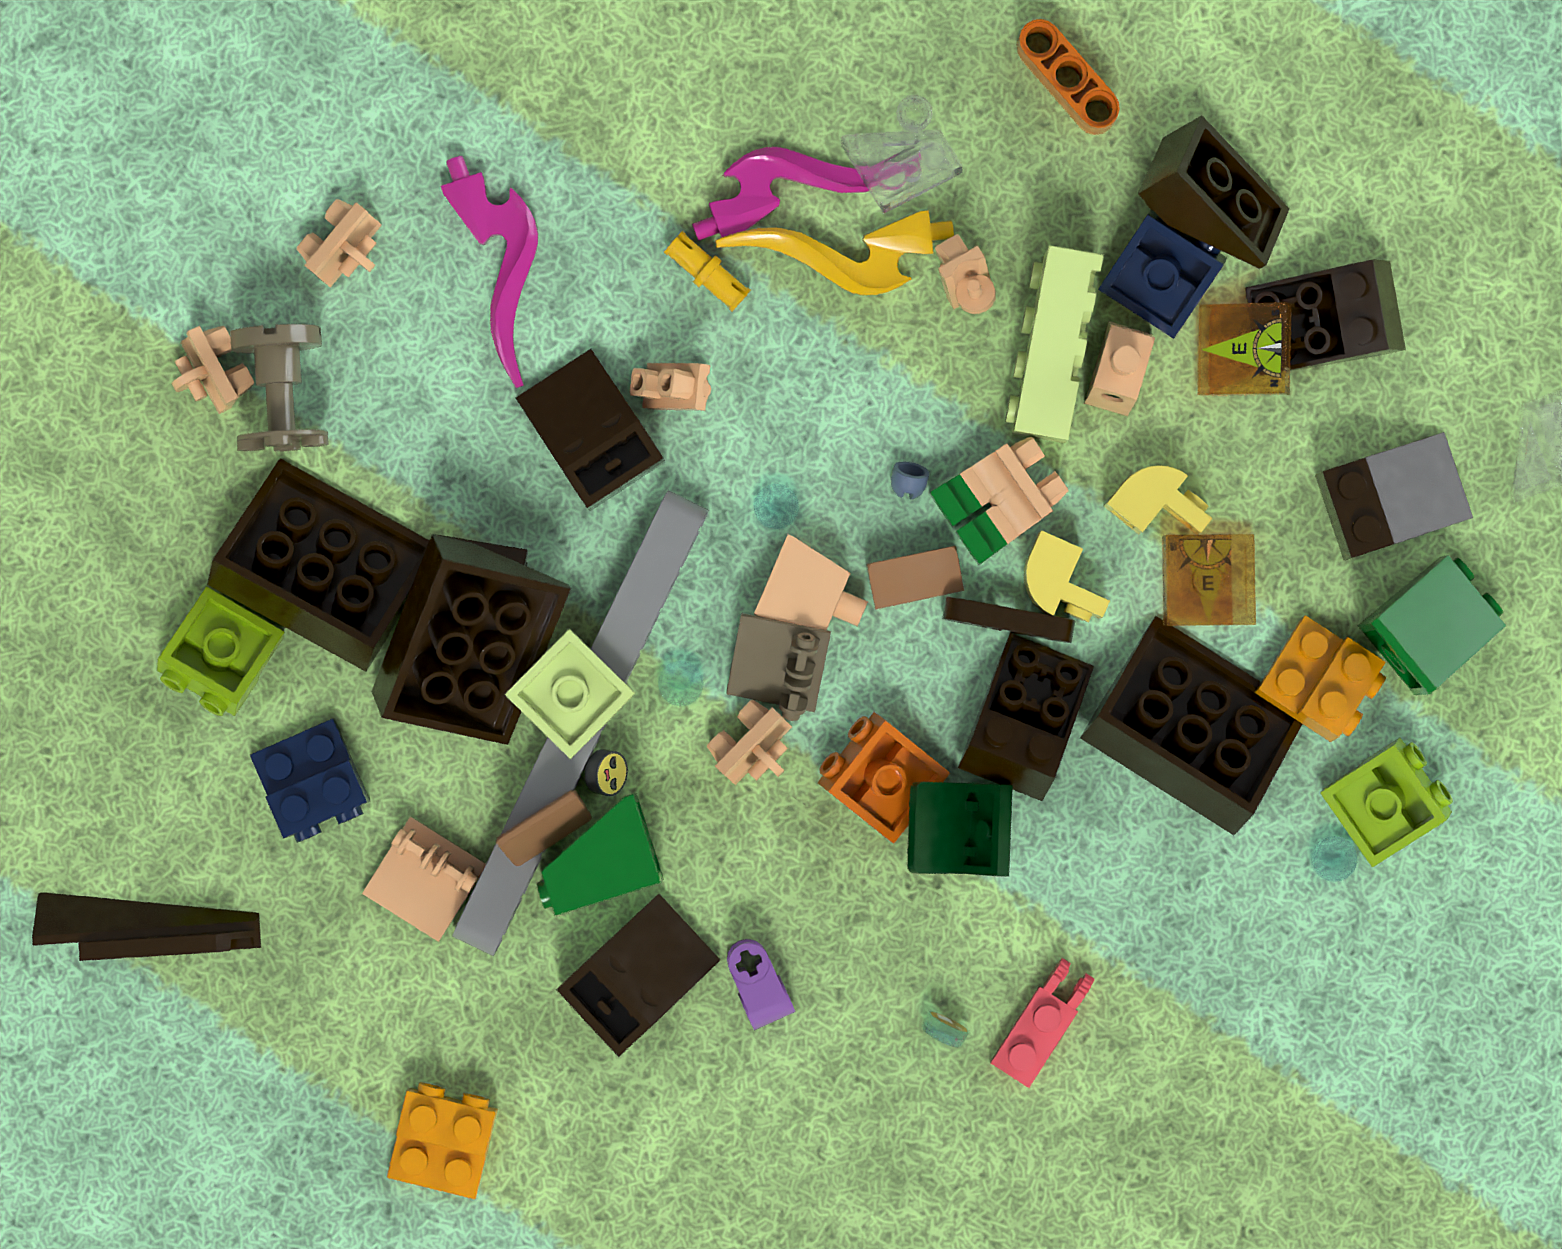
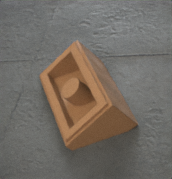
M956 545L866 564L875 610L964 591Z
M570 790L497 837L495 842L515 866H521L588 823L592 816L578 793Z

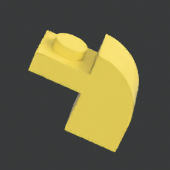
M1151 466L1137 471L1119 486L1104 505L1107 510L1138 535L1147 528L1162 508L1196 535L1201 533L1213 519L1205 513L1209 506L1201 498L1189 490L1184 495L1177 490L1188 475L1169 466Z
M1041 530L1038 532L1024 567V584L1033 604L1047 615L1054 616L1059 602L1067 604L1064 612L1077 619L1089 623L1092 616L1099 619L1103 618L1110 600L1069 583L1083 548Z

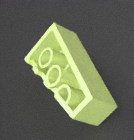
M1049 245L1043 256L1042 263L1033 262L1029 288L1037 290L1034 307H1025L1021 333L1029 334L1026 352L1018 350L1013 377L1021 379L1018 396L1010 395L1005 422L1014 423L1012 434L1026 437L1032 436L1033 438L1060 443L1068 441L1080 377H1077L1078 369L1082 367L1087 345L1088 333L1085 332L1086 324L1090 322L1096 298L1095 287H1093L1096 272L1101 271L1104 255Z

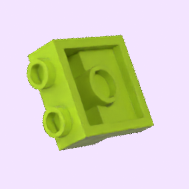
M206 586L158 657L157 671L162 673L160 680L168 688L178 693H183L187 688L201 696L200 704L217 716H223L225 711L236 716L259 681L260 673L283 640L285 632Z
M1400 737L1362 761L1358 767L1323 788L1320 792L1372 868L1447 821L1452 813L1448 805L1453 803V799L1448 789L1440 780H1436L1433 783L1430 781L1422 769L1427 763L1420 749L1413 742L1405 745Z

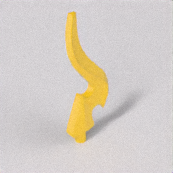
M929 210L916 212L864 235L862 241L868 247L869 255L861 263L849 259L801 232L778 227L757 228L737 232L715 240L716 248L752 246L775 250L808 265L851 293L877 295L896 289L912 279L909 276L902 275L898 270V260L903 254H933L932 241L949 239L954 236L952 221L930 223Z

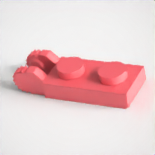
M1063 958L1058 962L1043 987L1039 986L990 1061L992 1065L1028 1088L1077 1015V1007L1081 1004L1094 982V978L1086 973L1077 981L1073 988V993L1066 1003L1052 995L1069 972L1071 963Z

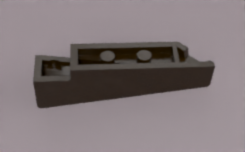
M40 892L37 898L32 933L33 946L79 942V961L216 953L235 949L262 948L260 915L257 912Z

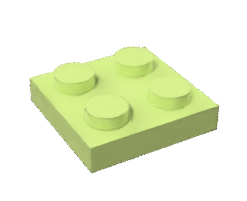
M569 629L505 695L560 750L572 759L636 693Z

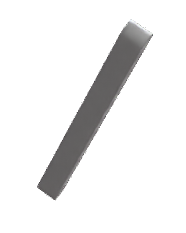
M669 490L665 494L591 647V650L625 684L641 654L639 653L640 650L644 648L659 617V611L663 608L680 573L679 570L683 567L700 532L698 530L702 527L709 512L708 509ZM606 724L572 759L547 737L501 835L568 791L575 790L581 778L580 774L585 770L586 764L601 737L600 733L604 730ZM496 843L452 937L494 956L545 850L521 866H515Z

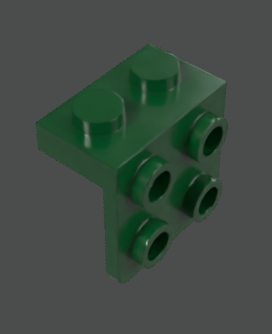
M921 781L912 783L910 787L907 868L909 872L916 874H970L1009 877L1013 785Z

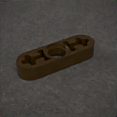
M946 597L942 617L943 620L999 631L1008 630L1010 633L1064 643H1072L1076 622L1075 620L954 597Z

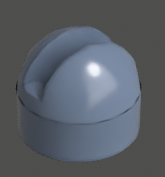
M898 462L893 468L891 487L898 497L902 498L904 493H909L910 500L922 495L925 490L929 471L925 467L913 462Z

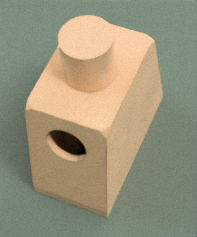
M1108 321L1084 404L1128 416L1137 401L1155 337L1150 333ZM1106 394L1115 395V396H1118V397H1120V398L1111 397V396L1106 395Z
M788 534L754 615L827 630L832 616L858 626L868 601L843 591L850 576L848 571Z

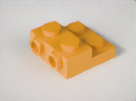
M1305 615L1293 630L1255 693L1329 742H1332L1339 738L1342 733L1347 737L1350 736L1357 727L1363 714L1356 709L1365 696L1372 699L1382 687L1386 676L1380 673L1386 662L1349 637L1343 640Z
M420 1082L418 1089L409 1088L406 1091L387 1178L476 1199L498 1109L488 1107L490 1102L488 1098L463 1093L462 1100L444 1096L446 1089L443 1087Z

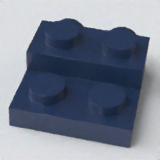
M1150 210L1098 290L1174 339L1225 264L1227 257L1220 253L1221 250L1168 226L1153 210Z
M335 718L250 754L267 794L265 798L283 839L294 835L297 843L322 832L319 826L322 822L335 817L338 824H342L363 815L361 805L370 802Z

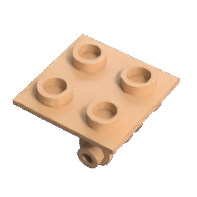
M410 816L403 829H400L391 843V848L362 894L439 942L481 876L486 863Z

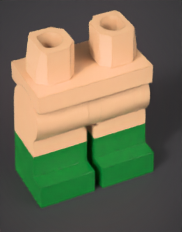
M1032 436L1015 443L1011 447L1006 443L995 452L930 492V496L952 528L989 503L992 506L956 531V534L978 566L1052 513L1051 507L1057 504L1069 491L1056 471L1036 485L1032 481L1026 469L1045 457Z

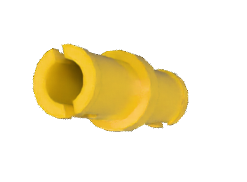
M682 231L664 253L669 255L695 278L693 283L699 288L702 285L706 287L733 312L751 290L748 287L746 288L720 265L722 260L716 255L713 258L709 256Z

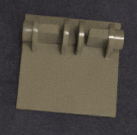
M741 613L726 694L779 705L782 717L789 721L799 720L800 715L806 711L815 712L831 631Z

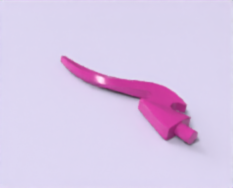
M765 147L742 156L723 173L724 177H734L740 183L741 190L738 196L732 199L709 203L708 206L712 217L692 224L698 241L718 233L720 238L749 230L779 207L780 199L774 196L770 190V184L775 179L781 178L838 193H865L890 185L914 172L923 164L920 158L886 168L854 169L826 163L786 148Z
M457 156L446 161L453 182L441 186L444 196L480 245H485L491 237L497 235L504 237L507 241L505 255L490 306V323L495 349L501 363L515 387L520 388L524 385L514 349V321L521 291L537 251L538 230L536 222L528 206L512 188L509 189V199L506 203L502 205L490 203L487 199L483 173L480 172L470 176L464 157Z

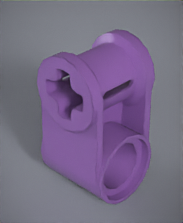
M751 939L739 940L733 944L728 951L727 963L739 990L738 996L754 1031L796 1012L780 976L776 974L763 946ZM744 950H748L752 956L760 955V959L755 961L756 970L748 973L745 967L737 969L735 965L741 961L740 953Z

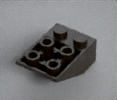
M1371 259L1245 287L1252 331L1259 330L1254 320L1264 325L1271 320L1282 318L1281 373L1406 350L1390 261ZM1278 309L1279 315L1277 316L1276 313L1275 316H1272V310H1274L1275 312V310ZM1263 371L1260 372V376L1268 375Z
M592 349L581 354L516 397L517 402L589 511H592L665 463L663 456Z
M1010 633L969 735L958 768L997 784L1013 785V790L1043 801L1055 780L1094 665Z
M658 894L556 990L619 1057L721 959L671 905Z

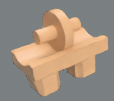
M336 199L328 208L324 217L335 227L329 236L323 241L312 232L307 234L297 246L298 252L306 261L304 266L330 288L342 273L349 278L359 265L368 272H371L375 264L366 256L377 244L372 237L382 226L357 202L352 206L340 199Z
M959 234L937 245L935 251L942 262L938 270L946 297L952 308L956 309L960 306L964 311L971 314L986 312L996 300V290L989 275L985 256L978 245L968 250Z
M198 326L187 331L188 337L181 341L187 356H183L175 361L181 376L172 382V386L176 392L189 388L196 402L209 395L218 414H221L232 408L236 400L251 389L254 385V380L243 363L225 372L217 358L231 352V337L225 326L208 329L204 332Z
M647 363V369H633L630 395L642 397V408L705 411L706 401L711 393V386L707 380V376L710 373V365L701 363Z
M750 700L739 711L737 716L749 729L737 743L726 731H722L707 744V748L718 762L715 767L734 785L747 773L757 781L768 769L772 770L778 777L785 771L776 760L788 749L780 739L792 726L773 707L768 710L758 702Z

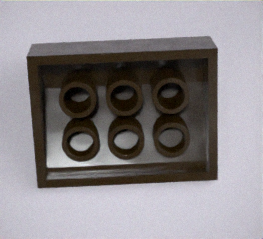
M280 458L213 558L207 585L367 672L402 613L429 540Z
M432 534L371 691L381 718L508 745L522 711L505 694L545 654L571 588L569 584L476 544Z
M1155 616L1100 702L1080 739L1230 834L1235 835L1255 814L1297 736L1302 723L1255 693L1261 681L1158 616Z

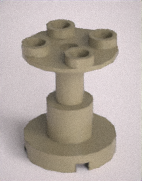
M276 324V328L264 329L263 325L230 331L231 351L254 353L256 386L266 388L268 431L238 435L237 451L264 450V443L266 447H273L275 452L301 450V446L320 447L329 445L328 431L296 430L293 385L302 383L300 351L322 346L321 327L309 324Z

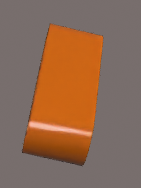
M1044 19L1028 22L1021 30L1017 42V53L1021 60L1082 130L1093 135L1107 132L1115 123L1120 110L1119 101L1115 94L1055 25ZM1036 33L1043 34L1050 42V49L1044 53H1035L1028 48L1026 38ZM1065 67L1074 69L1079 75L1080 83L1071 88L1062 86L1056 79L1057 70ZM1094 101L1102 102L1109 110V118L1103 122L1091 120L1086 114V105Z

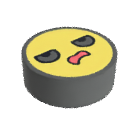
M597 750L591 755L586 764V785L595 794L614 796L622 790L627 780L628 766L626 759L617 751Z

